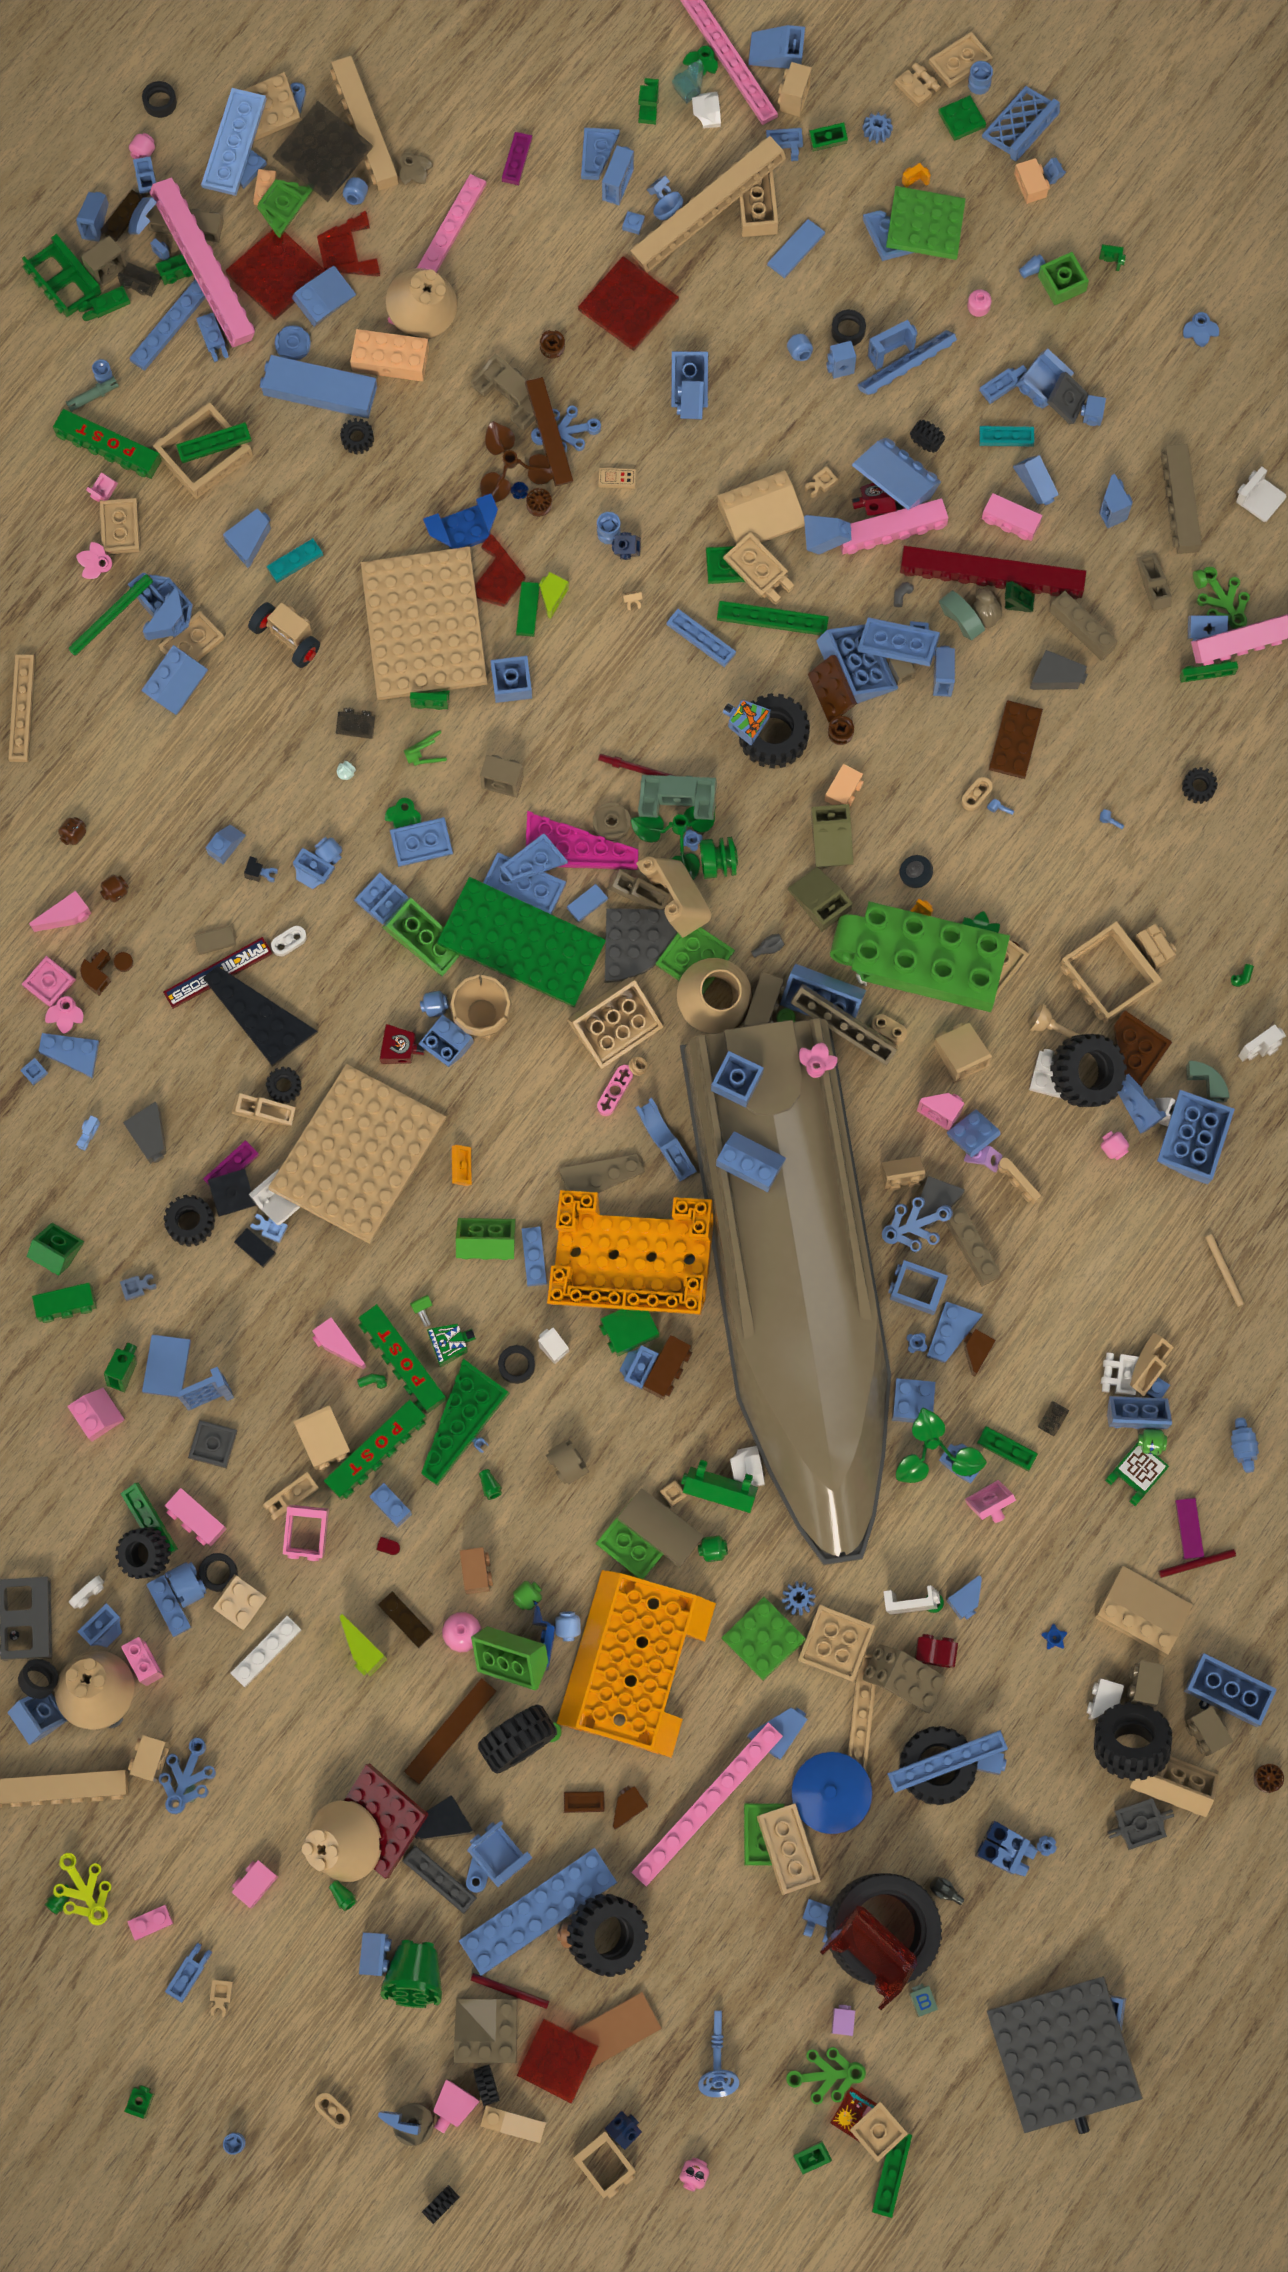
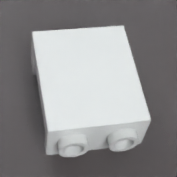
M929 1585L927 1586V1598L898 1602L896 1594L892 1590L884 1591L886 1612L892 1615L938 1609L937 1604L940 1603L939 1591Z

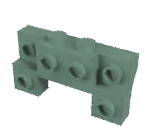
M642 775L638 807L639 817H658L660 805L694 806L695 819L713 820L716 805V778Z

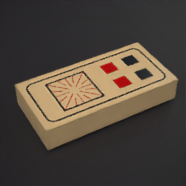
M599 468V487L635 489L636 469Z

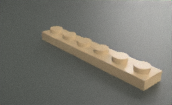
M15 655L9 762H28L35 666L34 655Z

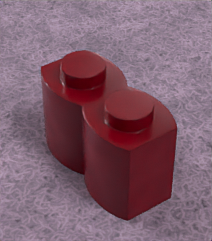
M922 1634V1637L917 1638L915 1659L927 1665L954 1668L958 1643H955L952 1638L942 1637V1640L934 1639L933 1635Z

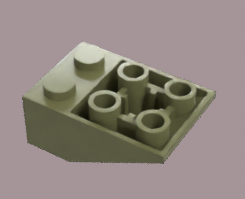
M849 804L812 807L811 824L816 867L853 865Z
M818 867L787 888L821 932L838 921L840 916L852 911L853 903Z

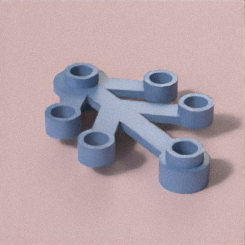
M569 406L566 416L558 425L560 437L565 442L574 446L577 451H582L585 448V441L581 438L576 439L569 434L587 431L591 435H596L601 431V423L598 419L593 418L584 424L568 426L571 420L578 415L577 408ZM553 409V413L558 415L555 417V420L558 421L560 419V412L557 409ZM574 410L575 413L570 414L569 411ZM592 423L597 424L595 427L591 426ZM537 427L532 431L531 439L535 444L543 445L541 437L537 436V434H540ZM562 442V443H563V447H565L564 450H565V453H566V452H567V445H566L565 442ZM582 443L583 445L579 447L576 444Z
M916 1197L912 1201L913 1208L906 1225L899 1227L902 1216L908 1210L905 1204H899L895 1207L896 1214L892 1224L883 1229L882 1238L888 1244L900 1242L909 1246L912 1251L917 1252L922 1248V1242L918 1239L912 1240L902 1235L911 1232L927 1239L929 1244L935 1245L940 1241L939 1234L928 1232L920 1227L937 1220L948 1221L953 1215V1210L950 1206L942 1205L937 1209L936 1213L917 1220L921 1208L925 1205V1200L922 1197ZM917 1199L922 1202L921 1206L916 1205ZM900 1206L904 1208V1213L898 1211ZM942 1210L946 1211V1217L941 1216ZM889 1231H892L894 1233L893 1238H890L888 1236ZM932 1235L936 1236V1242L931 1241ZM914 1242H917L919 1244L918 1249H915L913 1247Z
M194 1738L190 1741L189 1749L191 1755L183 1773L179 1766V1758L175 1754H170L166 1758V1763L171 1767L178 1783L176 1792L171 1785L172 1778L168 1773H162L158 1780L168 1796L165 1806L171 1814L181 1813L186 1803L198 1797L205 1798L209 1793L205 1785H198L194 1791L184 1795L186 1788L206 1778L213 1779L216 1775V1771L212 1766H206L202 1771L192 1775L199 1755H202L206 1750V1744L201 1738ZM197 1745L202 1746L199 1751L195 1750ZM176 1758L175 1763L170 1764V1759ZM208 1770H212L213 1772L211 1775H206V1772ZM168 1777V1781L163 1783L162 1779ZM204 1788L205 1792L203 1794H199V1790ZM178 1801V1807L174 1808L173 1803Z

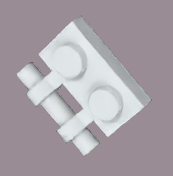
M1106 1353V1360H1103V1367H1105L1104 1376L1101 1377L1102 1392H1109L1110 1385L1116 1386V1394L1135 1396L1136 1390L1130 1386L1139 1357L1120 1354L1119 1361H1113L1114 1354ZM1112 1368L1118 1369L1117 1378H1111Z

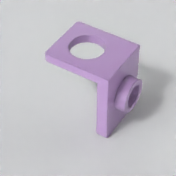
M986 1146L972 1158L966 1153L964 1161L985 1165L991 1171L997 1172L1002 1155L991 1146ZM993 1155L996 1158L994 1165L991 1164V1157Z

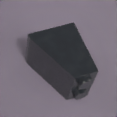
M451 1795L426 1811L429 1815L415 1838L426 1841L470 1835L474 1831Z

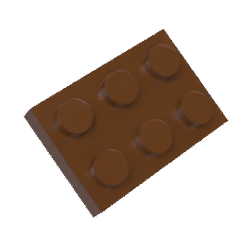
M836 655L829 656L808 673L828 723L834 717L844 715L857 704Z

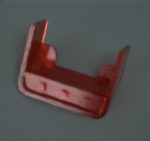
M857 1906L831 1934L820 1951L823 1955L830 1948L839 1953H843L848 1949L877 1977L875 1980L876 1991L884 1996L878 2007L880 2010L902 1992L917 1966V1959L914 1954L869 1911L861 1906Z

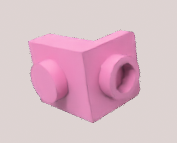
M101 472L93 487H87L86 491L91 493L90 497L98 502L100 500L106 501L109 500L118 483Z

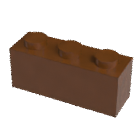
M670 1335L643 1385V1390L663 1400L666 1396L670 1397L675 1387L672 1385L675 1378L679 1380L684 1369L681 1367L684 1361L688 1363L693 1352L690 1351L691 1345Z

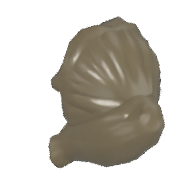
M979 588L976 592V601L972 609L984 627L991 628L1001 619L1002 608L991 590Z

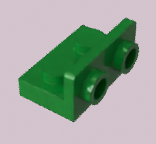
M183 254L155 264L164 285L173 284L179 279L193 275Z

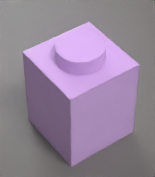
M839 2005L838 2009L834 2008L832 2034L853 2036L855 2011L851 2010V2006Z

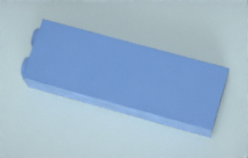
M271 355L270 360L266 361L265 377H262L260 381V388H262L264 396L369 419L378 387L376 378Z

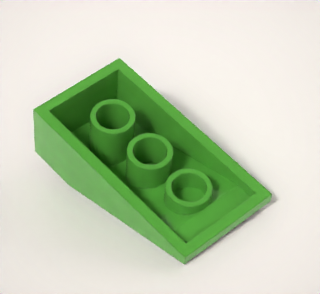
M412 898L406 899L382 926L396 941L440 976H443L460 956L437 945L444 927Z

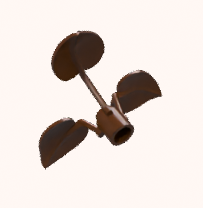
M494 421L490 423L485 437L486 448L493 455H499L503 452L505 466L502 476L496 472H491L482 478L480 483L482 497L492 494L495 503L505 499L511 491V483L504 479L507 469L515 468L517 464L529 469L528 478L535 484L543 485L553 479L545 455L536 454L531 456L529 466L526 465L521 459L517 458V454L514 451L510 450L515 444L514 433L509 428Z

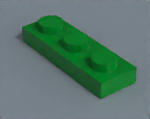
M1226 660L1214 665L1187 666L1180 673V681L1184 683L1232 676L1236 674L1238 664L1237 661L1231 662Z

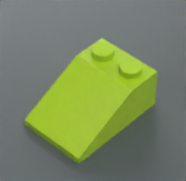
M341 1614L339 1618L352 1657L356 1662L354 1666L362 1675L368 1674L371 1677L387 1658Z

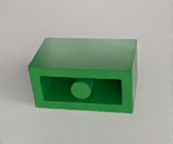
M844 122L809 130L808 135L812 152L844 145L848 142Z

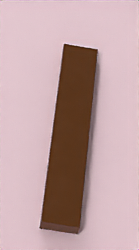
M540 377L525 381L555 487L572 483V474L544 379Z
M481 1678L404 1772L420 1785L497 1691Z

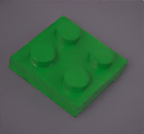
M970 95L938 110L954 141L986 127V122Z

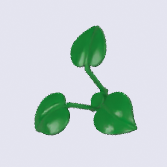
M694 806L684 812V815H676L673 818V822H669L666 828H664V822L660 816L631 818L633 831L645 842H657L660 839V833H665L670 828H672L675 834L680 835L681 856H674L672 859L681 861L693 880L697 877L700 870L699 859L692 853L684 855L683 836L687 831V827L691 826L694 831L699 833L709 831L715 822V812L713 820L695 819Z
M922 1408L912 1426L913 1436L920 1441H924L922 1457L919 1458L915 1454L904 1457L899 1463L895 1475L896 1480L907 1483H916L925 1479L929 1472L928 1464L923 1462L926 1457L927 1448L934 1450L938 1446H941L949 1458L954 1461L952 1470L961 1476H970L978 1473L985 1467L987 1461L981 1452L973 1447L960 1449L956 1453V1457H954L945 1447L942 1440L939 1439L945 1433L943 1420L934 1412Z

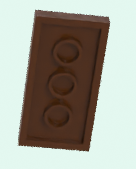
M1007 700L989 767L990 771L1025 779L1043 709Z

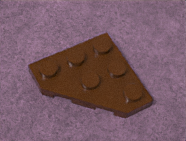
M1124 1011L1113 1027L1116 1043L1120 1048L1119 1053H1123L1125 1057L1123 1063L1126 1064L1127 1070H1124V1075L1129 1074L1142 1087L1172 1044V1041L1127 1011Z

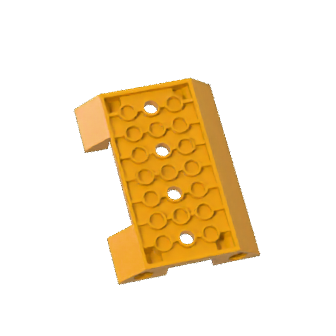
M560 1190L556 1229L559 1231L555 1266H551L547 1304L701 1315L706 1301L714 1225L713 1200L674 1197L672 1208L674 1220L600 1215L598 1192ZM577 1247L580 1248L581 1254L573 1257L571 1255L572 1250ZM612 1250L619 1251V1256L616 1259L609 1258V1253ZM651 1252L657 1254V1258L653 1262L647 1261V1256ZM688 1255H694L695 1261L692 1264H686L685 1258Z
M602 1570L556 1724L592 1735L603 1736L672 1758L683 1719L664 1712L685 1637L705 1642L716 1603L694 1594L626 1574ZM654 1598L659 1601L657 1609H650L647 1603L650 1599ZM639 1637H645L648 1640V1645L645 1648L637 1646L636 1641ZM630 1675L637 1679V1683L633 1687H629L625 1683L626 1677ZM618 1714L623 1715L626 1719L625 1723L621 1726L614 1723V1717Z

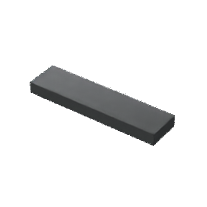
M416 1845L403 1859V1862L463 1914L477 1899Z

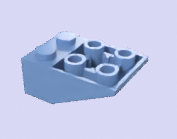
M786 25L752 32L748 65L789 68L791 62L802 65L805 27Z

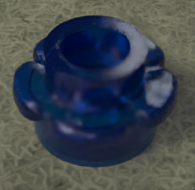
M516 482L511 487V494H513L515 499L527 497L529 489L525 483Z

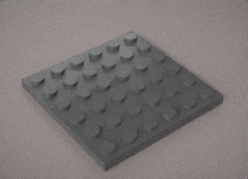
M1104 1976L987 2011L1024 2133L1143 2099Z

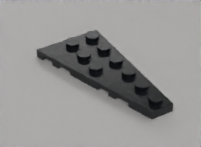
M219 966L203 977V980L272 1067L318 1033L317 1030Z

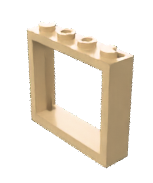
M211 403L200 407L197 413L187 417L181 425L172 428L169 434L164 438H159L153 445L154 451L160 453L162 462L195 499H198L253 457L252 450L247 443L239 445L240 448L193 483L165 452L166 449L211 415L223 429L232 427Z
M1117 921L1065 956L1060 963L1061 971L1064 975H1068L1071 978L1074 988L1077 991H1081L1084 995V1001L1094 1008L1097 1018L1103 1020L1105 1024L1158 988L1162 983V979ZM1112 936L1149 985L1108 1013L1071 963Z

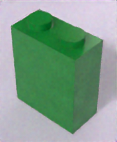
M620 1309L600 1319V1331L603 1336L607 1335L610 1341L607 1345L611 1353L615 1352L617 1357L659 1338V1331L649 1311Z

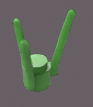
M439 730L405 749L404 753L408 763H414V766H417L419 764L447 761L446 757L419 760L422 757L420 750L435 743L433 738L441 734V731Z

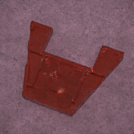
M366 211L361 212L354 219L346 220L347 222L339 227L335 226L317 236L324 271L335 266L340 273L380 276L377 258L358 262L352 232L370 229Z
M490 534L481 548L493 556L495 560L476 583V597L484 602L505 607L519 589L521 583L525 581L526 576L497 539Z

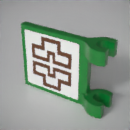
M1137 1442L1105 1481L1111 1486L1120 1477L1136 1491V1494L1129 1501L1132 1505L1136 1506L1169 1466L1157 1455L1143 1453L1141 1446H1138Z

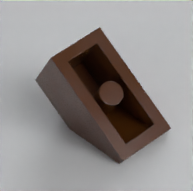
M977 1329L974 1330L973 1334L969 1332L964 1340L966 1343L964 1350L971 1374L974 1377L977 1375L996 1341Z
M628 1785L619 1792L621 1796L617 1799L613 1822L615 1830L648 1808L647 1803L635 1786L630 1788Z

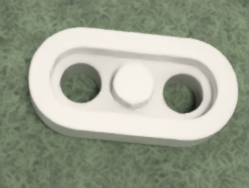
M300 926L291 927L273 939L271 943L273 953L277 956L289 954L305 943L307 938L306 932ZM300 935V939L295 940L294 936ZM280 945L285 946L283 950H279L278 947Z
M100 1576L93 1578L69 1601L70 1605L74 1609L78 1607L79 1609L83 1608L89 1602L88 1598L93 1594L97 1595L103 1590L104 1587L102 1585L104 1581Z

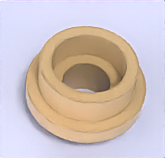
M634 1057L629 1061V1069L634 1075L641 1076L646 1072L647 1062L642 1057Z

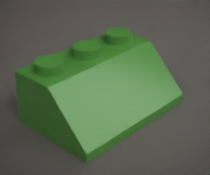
M458 1218L456 1258L465 1260L514 1259L516 1219Z

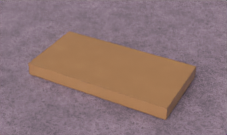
M643 1992L573 2030L571 2034L589 2069H592L662 2028Z

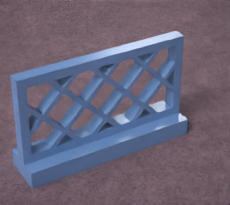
M1025 86L982 134V138L1010 154L1011 159L1017 162L1059 115L1060 102L1056 99L1051 101ZM1027 93L1033 97V100L1023 101L1022 98ZM1044 103L1047 106L1043 109H1037L1036 104ZM1034 104L1035 110L1024 111V106ZM1021 106L1022 112L1012 113L1011 110L1014 107ZM1025 116H1036L1034 121L1026 122ZM1023 117L1024 122L1013 124V118ZM1004 119H1011V124L1001 126L1000 122ZM1025 127L1023 133L1015 134L1014 128ZM1012 129V135L1002 136V130ZM1000 131L999 137H992L990 134L991 132ZM1014 139V143L1010 147L1003 143L1005 140Z
M218 1367L210 1370L213 1375L212 1377L176 1392L178 1398L188 1411L221 1396H224L227 1401L234 1398L226 1378Z

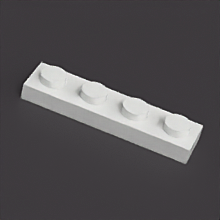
M286 1616L231 1674L246 1687L302 1630Z

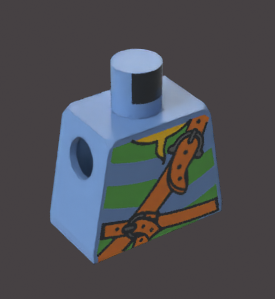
M742 700L737 708L727 703L723 710L724 714L731 717L728 727L751 746L770 718L769 709Z

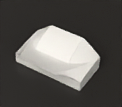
M718 92L703 93L692 97L693 114L701 120L703 128L721 127Z
M757 1446L737 1450V1454L730 1459L734 1480L743 1482L747 1473L753 1475L751 1485L756 1487L765 1485Z

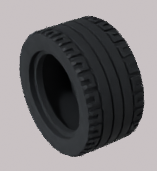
M877 1873L853 1880L837 1894L827 1915L826 1936L833 1958L836 1959L837 1964L847 1974L869 1985L895 1987L917 1979L918 1976L920 1977L932 1965L941 1946L942 1922L940 1921L941 1916L938 1913L939 1910L935 1905V1901H932V1897L921 1885L902 1875ZM882 1894L900 1900L911 1913L914 1922V1938L911 1947L902 1958L886 1965L875 1964L864 1957L857 1948L853 1937V1922L859 1908L870 1898Z

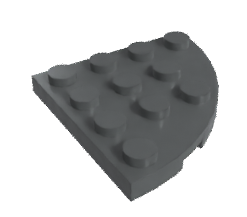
M606 908L605 983L620 982L628 977L632 978L639 974L642 975L656 965L658 959L678 933L665 916V910Z

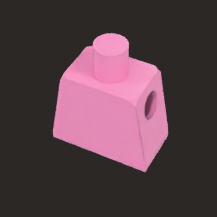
M447 2079L433 2110L434 2113L440 2116L434 2127L442 2133H445L450 2123L459 2127L480 2100Z

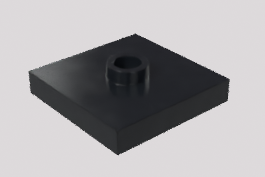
M245 1169L207 1180L218 1217L256 1206L249 1195L252 1190Z

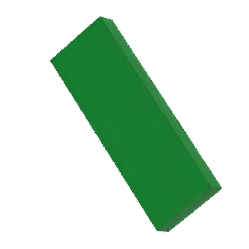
M521 583L516 635L535 637L540 583Z
M985 1426L976 1443L1028 1472L1038 1453Z

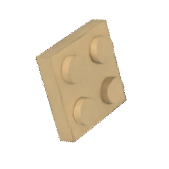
M234 1574L211 1608L244 1631L267 1597Z
M881 2102L850 2129L877 2162L908 2135L906 2130Z

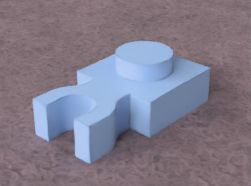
M90 1116L89 1120L86 1119L82 1125L83 1134L76 1144L79 1149L86 1151L90 1140L93 1139L100 1125L98 1118Z
M256 1214L255 1218L260 1220L261 1223L259 1225L252 1223L250 1227L254 1230H263L262 1236L280 1243L288 1225L285 1223L276 1225L270 1218L266 1221L261 1215Z

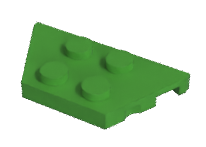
M276 179L260 200L257 209L279 238L312 194L315 186H298L296 182H285Z

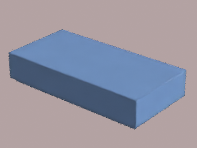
M595 884L569 904L567 909L580 922L606 902L608 897Z

